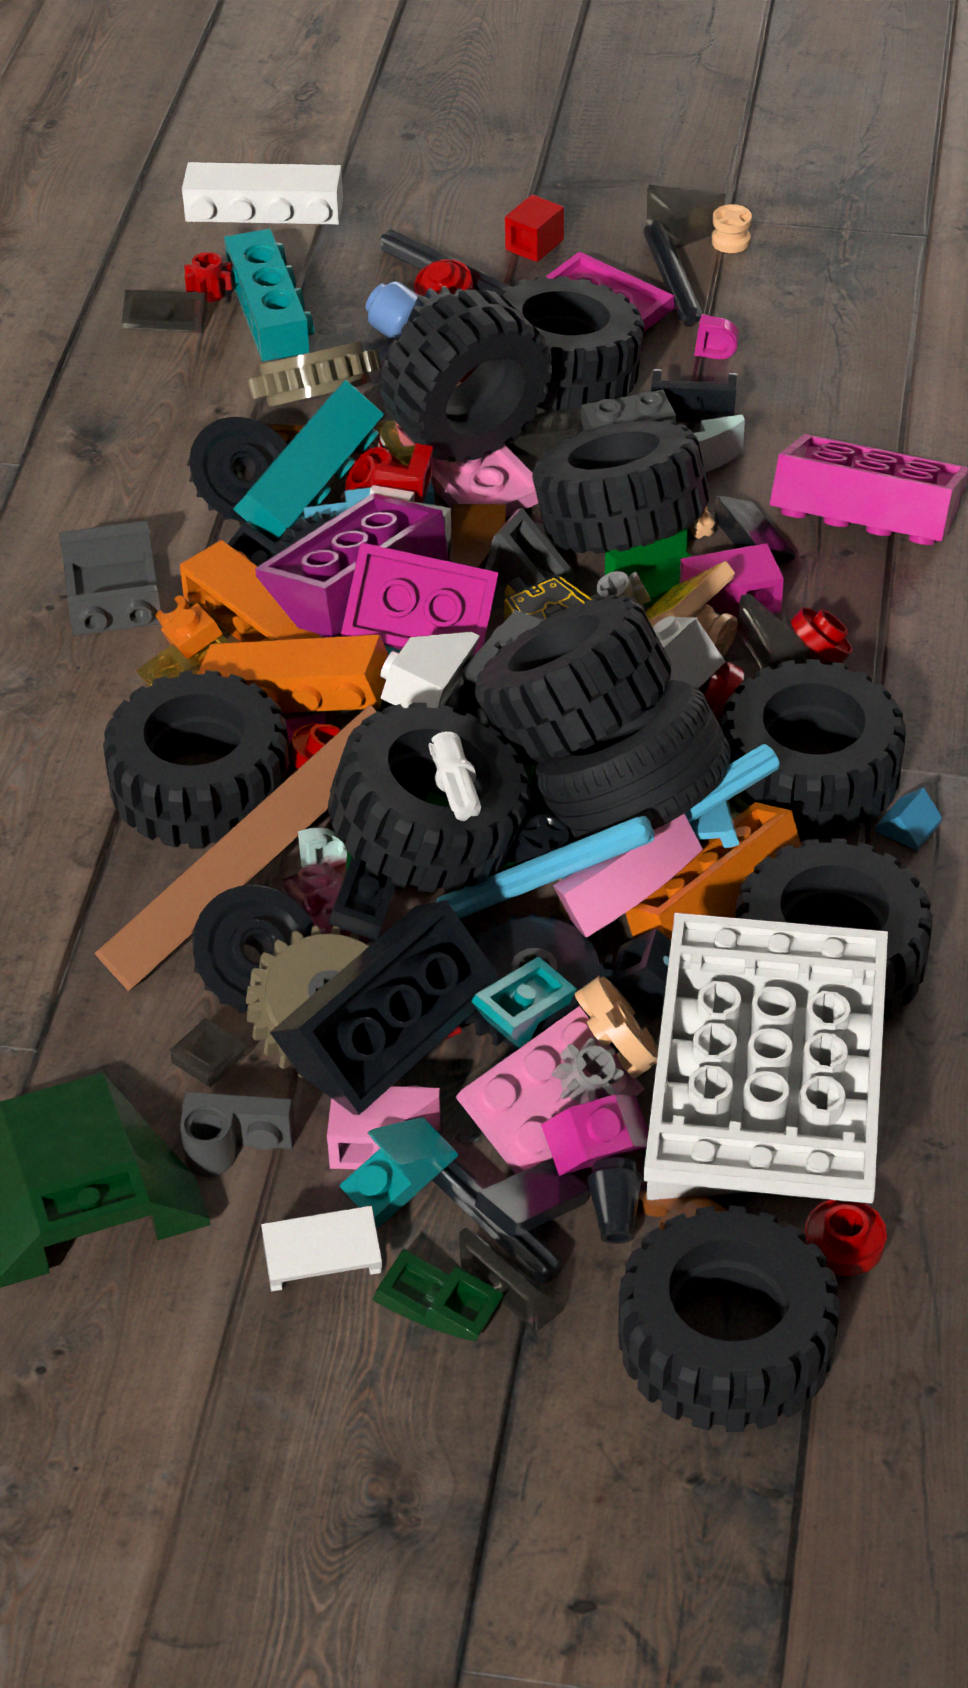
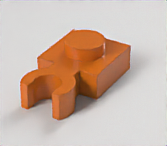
M177 596L174 600L178 606L174 611L165 614L162 610L155 612V616L163 627L160 630L167 641L187 660L223 635L216 622L198 603L190 608L183 596Z

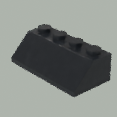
M447 900L416 905L277 1025L270 1034L303 1078L353 1115H360L477 1009L472 1003L475 994L501 978Z

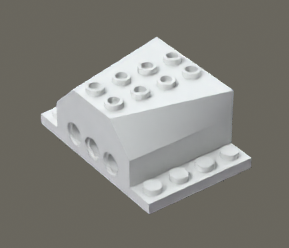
M683 913L674 914L644 1166V1181H647L648 1200L760 1192L873 1204L888 931Z

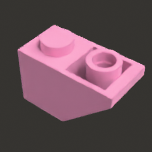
M417 1085L406 1087L391 1086L360 1115H353L331 1098L327 1130L330 1169L357 1170L378 1151V1146L367 1134L374 1128L424 1117L436 1131H439L441 1129L440 1088Z

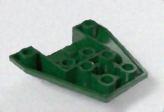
M103 1072L0 1101V1288L49 1274L50 1270L44 1247L147 1216H150L158 1241L211 1225L195 1176Z

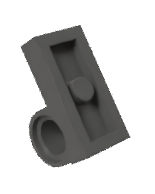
M185 1092L180 1130L185 1162L189 1170L204 1177L217 1176L226 1172L234 1163L238 1145L253 1146L258 1149H292L295 1136L292 1099Z

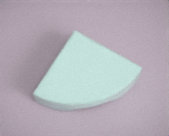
M309 828L298 831L301 866L308 876L346 863L347 850L345 842L339 840L336 832L326 828Z

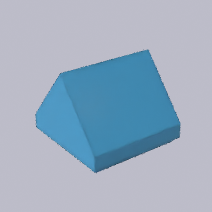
M923 787L900 797L875 826V832L918 851L941 824L942 816Z

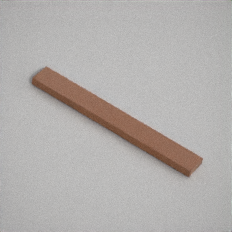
M371 705L357 715L94 953L127 991L138 984L192 934L191 931L197 922L199 914L213 898L228 889L244 886L298 836V831L306 829L328 809L330 789L348 736L355 727L361 725L362 720L376 713Z

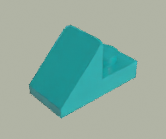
M537 957L475 994L472 1003L486 1021L520 1049L531 1040L541 1021L570 1004L577 988L540 957Z
M424 1117L370 1130L367 1134L378 1146L379 1150L339 1185L358 1208L372 1206L375 1227L377 1229L459 1156Z

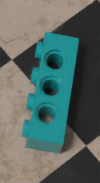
M271 229L225 236L226 262L231 263L232 284L262 362L310 353L308 336L314 335V323L311 312H305L303 293L301 288H296L292 266H287L283 244H276Z

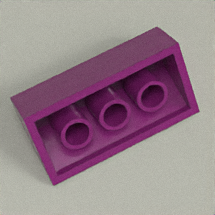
M372 493L255 568L256 577L298 628L317 633L319 636L326 638L339 636L342 631L360 542L447 561L448 551L442 510Z

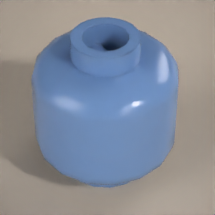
M398 281L390 282L387 285L381 283L371 293L365 306L366 311H368L369 324L391 341H398L403 334L401 329L407 323L419 295Z

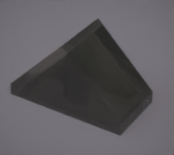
M649 184L647 189V222L651 225L653 220L661 221L662 225L666 227L673 245L676 248L683 247L712 235V232L716 229L713 225V212L720 206L725 205L726 194Z

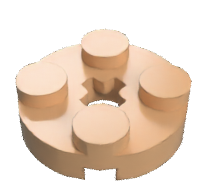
M599 975L575 993L577 1001L591 1017L587 1021V1025L594 1036L604 1047L609 1046L611 1043L617 1047L619 1052L616 1055L632 1078L636 1079L657 1063L658 1046L646 1027L641 1029L633 1017L636 1012L605 977L600 978Z

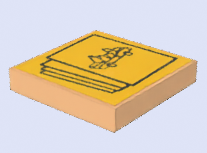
M727 561L672 587L645 612L652 627L668 616H693L734 578L735 572Z

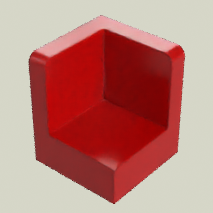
M530 195L505 216V250L532 261H540L564 239V207L536 195Z
M416 443L409 465L382 461L380 464L374 463L371 470V487L375 485L415 492V502L424 503L432 478L433 446Z

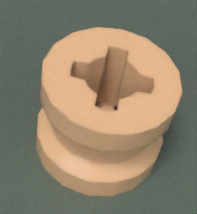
M727 204L715 209L713 212V225L716 229L712 232V245L714 248L725 253H738L746 250L751 240L750 232L747 229L752 224V213L747 208L736 204Z
M705 604L691 617L697 618L721 656H724L737 632V618L728 613L718 615L711 606Z

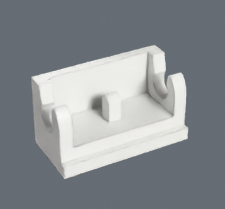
M372 1206L261 1224L271 1292L282 1290V1282L367 1267H369L370 1275L381 1273L382 1260Z

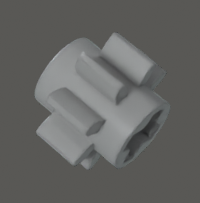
M619 570L603 576L597 584L598 594L590 597L591 599L598 598L602 600L606 596H625L640 604L643 610V604L651 601L647 590L636 572L628 577Z
M589 1038L580 1051L574 1045L569 1044L560 1054L565 1063L559 1064L552 1072V1077L561 1079L563 1091L560 1097L562 1099L570 1097L575 1101H580V1104L594 1101L595 1096L601 1099L615 1095L616 1093L611 1084L616 1083L624 1075V1071L615 1068L613 1059L615 1050L613 1048L606 1050L595 1046L593 1038ZM585 1070L592 1074L590 1078L583 1073Z

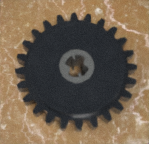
M530 913L529 917L517 918L515 915H512L509 921L505 923L491 922V930L487 933L479 930L475 932L476 944L501 979L537 957H540L577 988L576 992L599 975L600 978L605 977L609 981L611 979L613 956L605 955V943L603 940L592 943V934L586 938L575 928L572 920L565 923L557 920L556 915L552 914L548 918L537 917L536 913ZM575 994L570 1004L538 1024L531 1040L578 1006L581 1007ZM478 1009L464 1020L465 1024L475 1022L476 1035L479 1037L487 1033L492 1035L493 1045L498 1046L505 1042L512 1045V1051L519 1049L486 1021Z

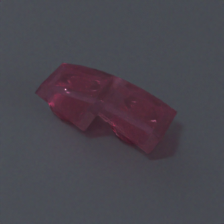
M327 862L305 866L297 874L282 879L288 896L306 911L314 925L318 926L321 934H330L333 925L328 924L344 879ZM339 928L340 935L349 937L352 933L351 931ZM359 935V941L368 939V937Z

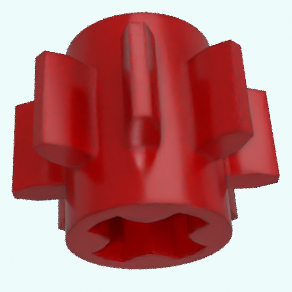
M214 252L199 253L193 257L192 265H184L186 292H195L196 298L202 302L212 303L219 301L224 297L225 290L233 289L231 263H222L221 256Z

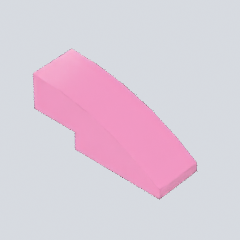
M685 814L662 827L654 829L655 837L651 843L577 871L553 885L575 928L586 938L616 920L658 890L703 850Z

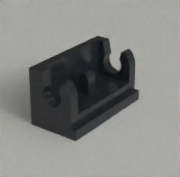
M653 368L651 392L664 391L676 415L677 422L701 423L703 420L735 416L737 372H729L728 383L661 380L662 369Z

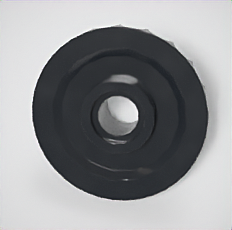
M227 417L216 420L198 434L190 448L191 452L187 463L191 473L189 482L194 483L197 489V497H202L208 504V511L215 510L222 514L223 520L233 519L239 521L240 525L244 522L248 523L233 508L287 447V444L273 429L257 420L245 417ZM233 470L242 473L246 480L238 478Z
M244 885L228 889L217 895L204 907L191 931L193 938L190 953L193 954L195 961L194 972L198 973L204 981V990L214 993L219 998L220 1004H228L236 1008L238 1013L247 1012L248 1005L250 1004L246 1003L248 986H251V972L253 968L259 969L260 963L250 960L245 955L243 946L249 945L254 947L259 952L260 957L263 952L273 955L274 943L278 939L289 946L291 944L292 932L298 931L303 938L311 936L312 927L315 925L306 911L295 900L276 889L260 885Z

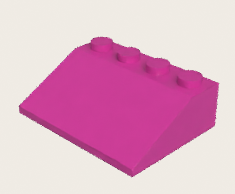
M804 434L779 453L770 506L780 507L781 513L790 517L805 518L808 513L824 517L823 522L832 526L848 527L849 522L865 525L866 531L871 534L891 536L893 531L908 534L911 542L922 545H934L935 540L942 542L949 533L968 482V467Z

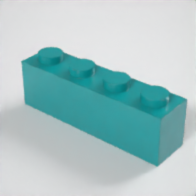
M345 379L233 510L257 531L275 542L285 532L286 528H291L295 525L300 517L304 519L302 512L308 504L318 506L332 489L326 483L333 475L340 480L356 461L350 456L356 447L363 452L377 437L379 432L374 426L383 417L384 413Z

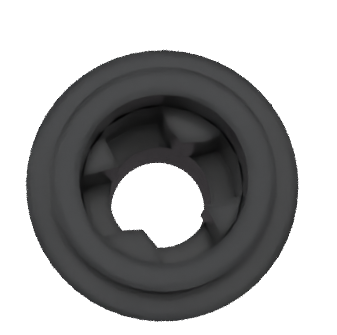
M611 1157L598 1160L592 1165V1174L588 1176L587 1181L601 1240L611 1244L629 1242L634 1238L633 1229L635 1228L642 1176L636 1171L635 1162L630 1159Z

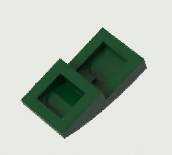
M402 1249L376 1289L373 1301L428 1328L476 1342L504 1294L457 1266L448 1275L409 1251Z

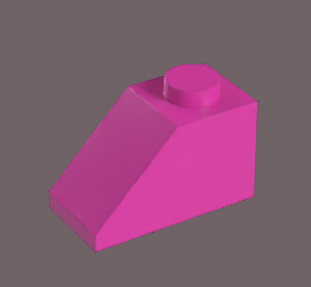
M611 1095L573 1106L541 1124L559 1176L590 1167L601 1159L623 1157L647 1149L649 1130L636 1095Z

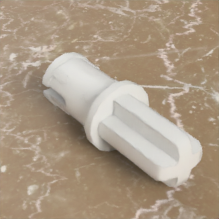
M439 733L432 738L434 744L429 743V751L437 768L435 775L436 784L442 791L446 792L451 810L454 811L456 819L466 821L470 816H478L481 810V804L473 784L476 778L475 768L465 758L461 739L456 733Z

